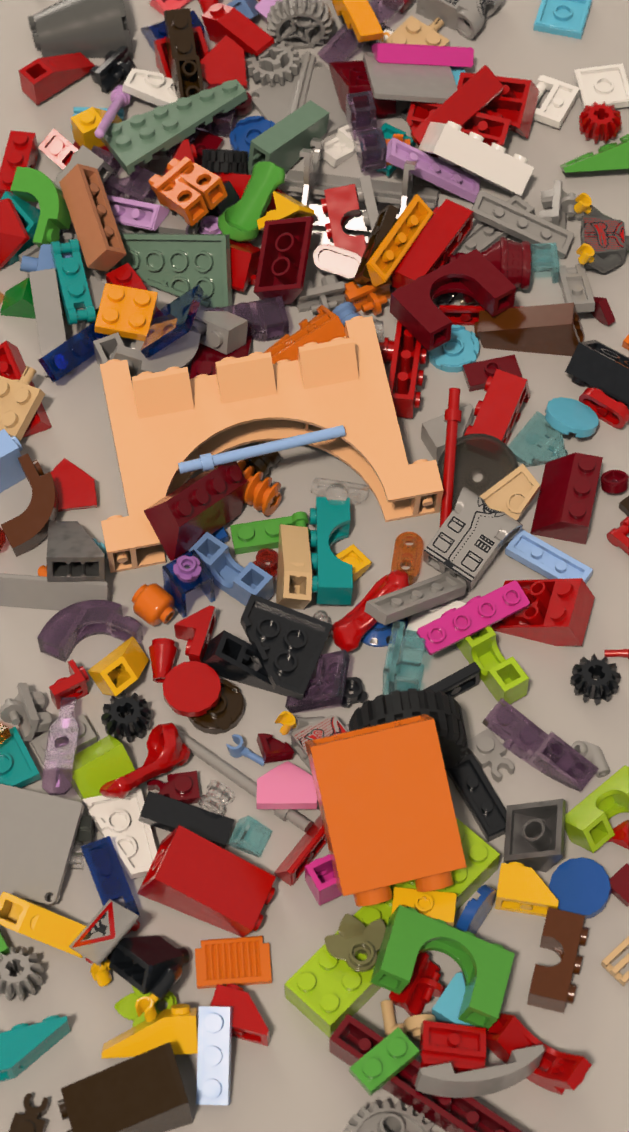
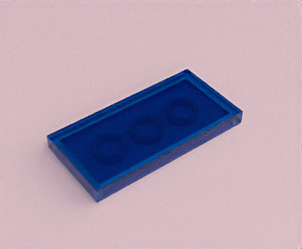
M199 284L155 313L141 349L146 358H150L191 331L204 293Z

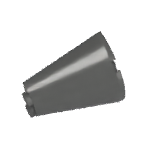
M61 0L32 16H28L30 30L36 31V33L32 34L35 48H40L42 57L81 52L86 58H105V55L110 51L116 52L121 46H127L129 57L134 58L123 0Z

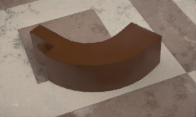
M28 453L18 457V460L32 488L31 502L22 514L1 524L16 557L30 551L48 535L49 521H55L58 513V493L50 472L44 474L38 460L32 462Z

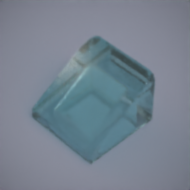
M246 816L238 820L227 844L240 851L260 857L272 830L252 817Z

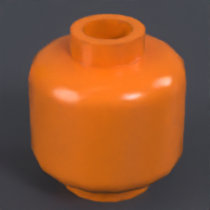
M156 583L142 585L132 598L134 613L151 626L159 625L162 622L166 624L175 614L173 609L175 604L174 597Z

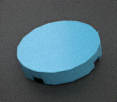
M452 324L451 339L431 351L427 350V357L430 363L437 369L445 372H461L463 365L475 363L478 359L479 340L475 333L465 330L464 326Z
M563 397L553 398L548 402L545 409L546 421L552 428L562 434L569 435V432L576 433L575 437L584 438L590 437L597 429L599 422L597 414L589 406L577 400Z

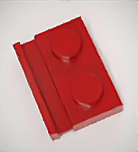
M423 1020L420 1037V1068L450 1062L454 1073L486 1068V1028Z

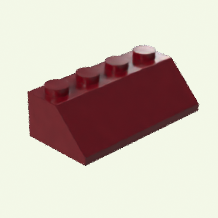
M236 461L214 466L213 470L200 473L144 510L170 561L175 560L188 551L206 532L213 534L241 514L247 481Z

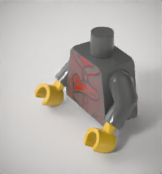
M581 193L575 198L577 203L574 205L576 213L584 212L580 229L581 246L576 250V253L581 255L578 261L581 265H584L586 271L598 270L606 273L624 264L626 251H629V235H625V223L622 220H616L601 213L591 205L592 200L590 196L586 193Z

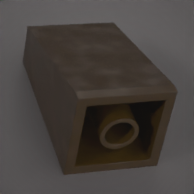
M170 1042L61 1088L63 1099L58 1101L62 1119L69 1118L72 1128L66 1132H166L192 1123L189 1102Z

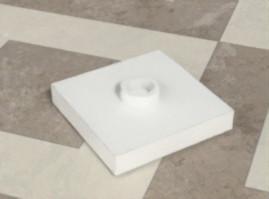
M623 64L574 70V79L576 86L580 88L579 96L583 110L586 105L592 106L594 101L598 105H602L605 101L606 106L614 105L615 109L629 107V82Z

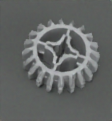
M276 0L275 6H270L267 16V31L276 40L277 44L286 41V47L293 45L296 50L309 47L314 49L316 44L323 45L324 39H329V34L333 28L332 13L329 10L328 4L322 0Z

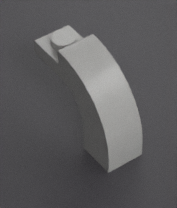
M175 326L167 339L165 351L154 354L145 353L117 344L110 360H127L130 375L134 376L146 371L153 373L161 372L175 366L180 368L188 367L197 352L201 334Z

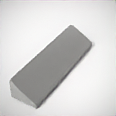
M0 573V606L107 614L110 591L107 581H47V577Z

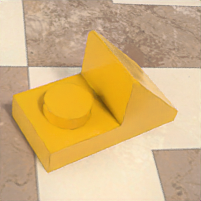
M273 191L276 209L268 211L266 216L258 219L257 225L259 230L264 231L265 221L308 217L315 215L312 208L291 196Z

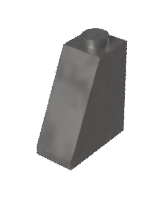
M49 521L46 556L47 581H105V554L78 521Z

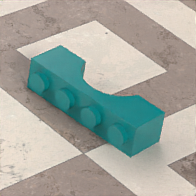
M316 497L315 508H310L309 524L315 525V530H310V547H315V553H311L312 570H316V576L312 575V593H316L317 604L351 605L353 592L352 565L338 559L330 549L334 543L349 536L351 520L350 498Z

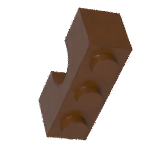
M548 907L540 947L554 951L558 954L561 961L551 967L535 964L527 1005L564 1013L566 1003L573 1004L576 985L570 984L572 974L579 975L583 957L577 955L578 946H585L589 928L583 927L584 915Z

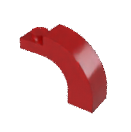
M500 1013L498 1020L486 1031V1046L501 1061L508 1064L512 1050L543 1045L545 1051L539 1067L526 1079L546 1090L561 1095L565 1089L574 1091L583 1082L585 1074L592 1066L584 1056L563 1053L547 1046L532 1035L514 1015Z

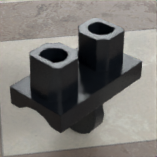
M121 46L116 52L110 51L105 55V62L101 66L95 65L90 70L93 82L99 83L102 92L109 93L121 80L125 81L131 69L136 67L129 57L127 46Z

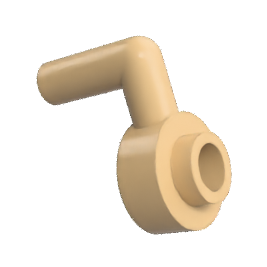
M391 1000L380 1002L386 1037L399 1027L405 1035L413 1036V1040L420 1041L423 1020L436 1022V1018L432 1014H419L406 1018L404 1023L396 1024L393 1002Z

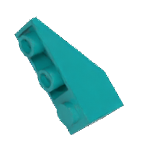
M49 1016L43 1019L41 1023L33 1025L27 1023L18 1024L9 1031L1 1032L0 1082L19 1076L71 1032L67 1016Z

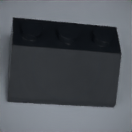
M597 340L579 342L565 372L572 375L571 379L581 385L589 384L598 388L605 395L612 396L619 400V402L624 403L629 409V357Z

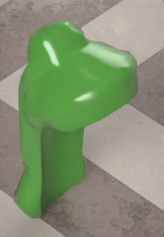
M269 161L257 162L253 166L251 178L242 198L234 205L228 207L218 217V228L222 234H229L230 239L236 242L252 241L259 235L260 230L258 229L257 220L264 216L271 201L273 191L285 182L284 168Z

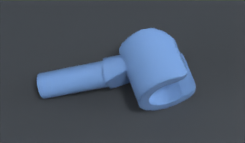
M232 735L233 741L238 745L232 747L226 744L232 757L239 758L244 756L261 766L265 765L262 757L246 748L240 735Z

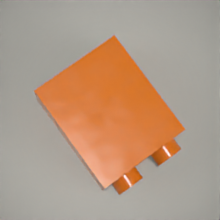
M422 714L305 741L336 885L343 896L354 894L356 906H370L393 898L390 885L415 880L418 892H428L451 886L454 883L451 871L466 868L467 866L434 718L427 714Z

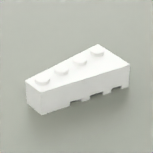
M448 120L447 124L430 121L419 145V150L425 153L436 154L438 159L453 166L458 165L462 171L476 177L481 176L483 181L511 194L522 196L534 167L527 164V158L516 153L512 157L505 153V147L493 142L490 146L483 142L484 137L474 132H470L468 135L461 131L462 126Z

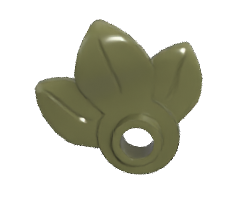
M347 913L339 925V935L326 936L325 945L328 952L334 958L346 961L347 965L354 971L366 972L376 964L377 952L380 950L386 927L382 919L375 920L365 927L358 919ZM358 954H364L367 957V959L364 961H358L355 958V956Z

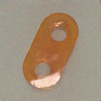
M404 532L395 540L391 571H406L409 577V585L415 583L420 574L423 540L418 534ZM410 542L413 545H406L405 543ZM402 566H409L410 568H409V569H402L401 567H402Z

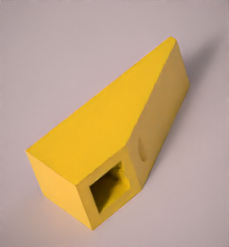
M2 892L0 896V925L77 957H83L69 946L86 925L14 894Z

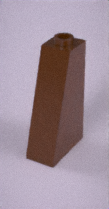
M574 303L509 308L494 317L486 310L479 311L478 322L474 324L475 336L480 338L483 348L573 356L578 343L584 342L585 339Z

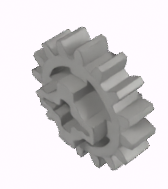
M274 40L275 43L260 55L256 56L249 53V58L246 59L248 75L253 76L254 82L261 80L262 86L267 82L270 83L271 87H274L277 82L281 86L284 85V80L291 82L293 80L292 75H298V68L301 67L298 50L294 51L293 45L286 47V41L277 44L276 40Z

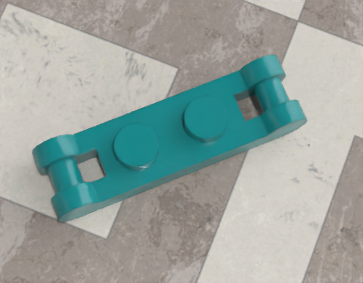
M70 239L68 243L51 242V254L68 324H77L78 321L82 320L95 322V308L92 304L78 239ZM70 253L71 257L62 258V254Z

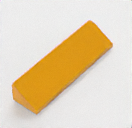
M418 194L414 195L366 263L374 287L386 283L434 214Z

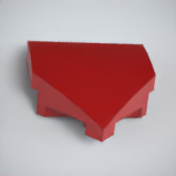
M225 35L200 61L202 80L210 86L213 84L222 85L225 81L237 79L245 89H248L245 51Z
M64 458L50 472L58 493V512L98 507L94 478Z

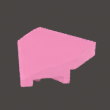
M288 761L275 767L257 779V809H317V794L313 776Z

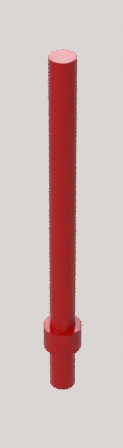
M449 388L448 409L445 410L444 417L447 428L442 484L444 491L441 502L439 529L452 512L458 423H461L462 411L459 410V388Z

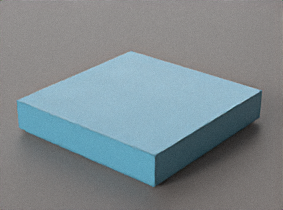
M542 0L533 30L581 39L592 0Z

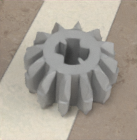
M11 946L9 955L6 956L0 952V994L5 992V997L9 1001L17 994L19 1000L23 1001L25 992L35 995L36 990L33 985H42L43 980L40 974L43 973L44 969L42 964L37 963L39 960L37 954L32 953L28 955V950L25 947L19 953H16L15 948Z

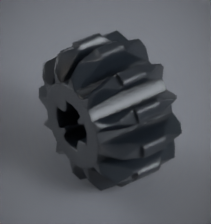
M593 654L591 661L582 657L580 663L575 664L572 669L573 675L571 676L570 684L574 686L575 696L583 695L584 703L589 699H594V703L597 706L600 703V698L608 702L612 694L616 695L618 692V683H620L621 675L616 672V663L607 664V656L602 658V660H597L596 655Z
M124 691L120 699L111 696V704H104V714L101 716L106 733L108 735L114 734L115 739L118 741L126 737L129 743L134 735L141 739L143 736L142 730H149V720L152 718L147 701L145 699L139 700L136 693L129 698Z

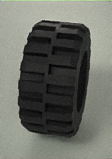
M408 689L402 692L397 690L388 695L376 696L374 700H368L362 704V707H358L348 724L349 731L427 714L435 720L446 772L447 769H453L457 766L458 762L462 761L468 749L461 706L450 695L447 696L441 691L433 692L432 689Z

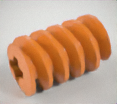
M239 461L237 464L247 481L244 501L248 505H253L255 510L262 511L265 516L273 514L282 499L280 493L281 483L276 482L271 487L273 481L271 477L263 480L264 473L262 471H258L254 475V466L246 468V461Z

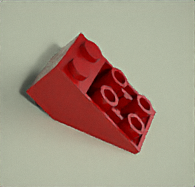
M583 579L516 580L529 599V606L493 624L491 628L497 632L554 646H582L595 599ZM514 580L505 581V582H504V585H506V584H508V583H510V582H512V581H514Z

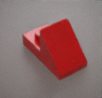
M209 605L174 625L175 637L188 641L185 655L189 656V661L202 662L216 624L214 606Z

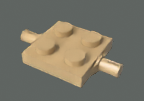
M410 16L383 43L449 46L450 40L437 32L444 26L442 19L437 17L430 25H426L415 17Z
M26 366L20 380H11L0 376V431L5 429L10 437L15 436L19 441L24 436L45 396L41 389L29 385L37 372L29 366Z

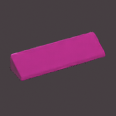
M376 43L372 45L374 57L379 63L473 67L474 49L471 47Z

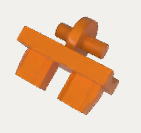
M388 278L386 283L376 287L369 281L360 288L356 282L351 281L344 284V297L346 302L354 304L356 312L371 310L376 316L382 313L381 305L388 303L387 299L391 298L390 285L392 281Z

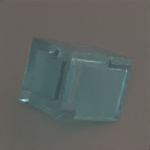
M556 243L530 244L531 269L533 272L551 271L552 283H558L559 260Z

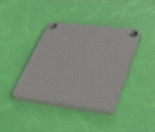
M373 52L364 53V65L373 97L376 99L444 103L458 90L450 66L379 63L376 61Z
M316 61L305 104L311 100L329 112L327 132L321 137V139L337 133L339 128L355 120L357 122L363 120L365 115L363 118L354 119L345 114L340 106L330 70L323 62ZM292 75L293 80L291 82L284 80V85L282 86L277 82L274 87H271L269 83L250 93L251 97H258L252 98V104L262 117L273 121L275 124L287 117L297 75Z
M0 784V894L4 891L25 900L46 905L57 903L84 810V805L81 802ZM50 893H53L54 899L51 902H48L47 896Z

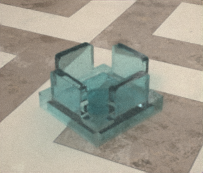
M395 621L392 625L383 670V695L391 694V692L397 690L399 692L407 691L408 689L420 690L424 671V665L421 663L423 653L426 652L425 639L419 638L417 631L406 630L405 622Z

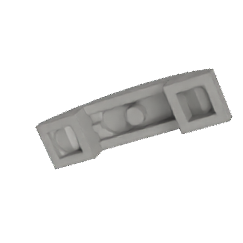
M543 1045L512 1050L508 1064L456 1074L451 1062L420 1068L415 1087L417 1091L448 1098H470L493 1094L516 1085L532 1074L539 1067L545 1049Z

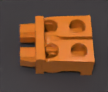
M184 157L181 161L173 158L167 164L168 172L164 176L155 174L149 179L151 189L155 192L159 203L181 215L191 227L209 212L207 208L212 210L228 196L221 177L197 163H192L188 157Z

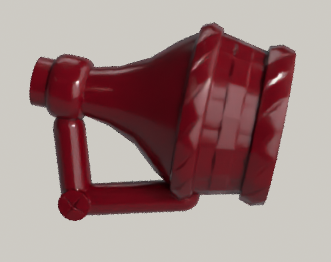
M502 237L485 251L480 252L516 288L520 287L522 290L529 289L531 273L530 242L522 241L519 243ZM459 252L455 255H450L449 263L466 253ZM463 294V300L466 303H471L475 300L471 296Z

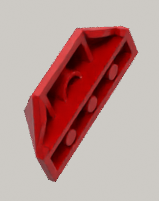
M412 101L406 118L411 131L442 103ZM478 112L462 126L461 131L468 135L470 132L484 137L483 142L490 146L492 142L503 146L511 120ZM431 154V156L438 158V155Z

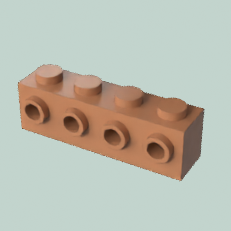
M77 164L59 182L63 197L66 201L87 268L108 272L126 255V251L98 169Z

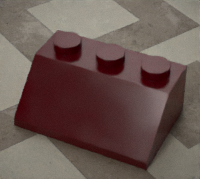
M312 216L265 221L254 293L268 306L292 304L303 291L314 222Z
M575 452L545 464L531 534L586 545L603 457Z

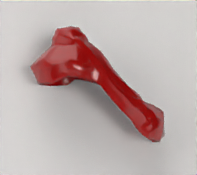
M393 570L388 575H385L375 583L363 600L352 611L332 625L331 635L333 641L344 653L357 649L365 633L377 623L372 616L364 612L366 601L410 586L406 571Z
M173 723L157 725L148 737V755L143 766L118 779L105 783L100 788L99 793L108 798L118 797L124 799L132 789L145 781L166 774L173 768L186 764L190 757V748L185 743H182Z

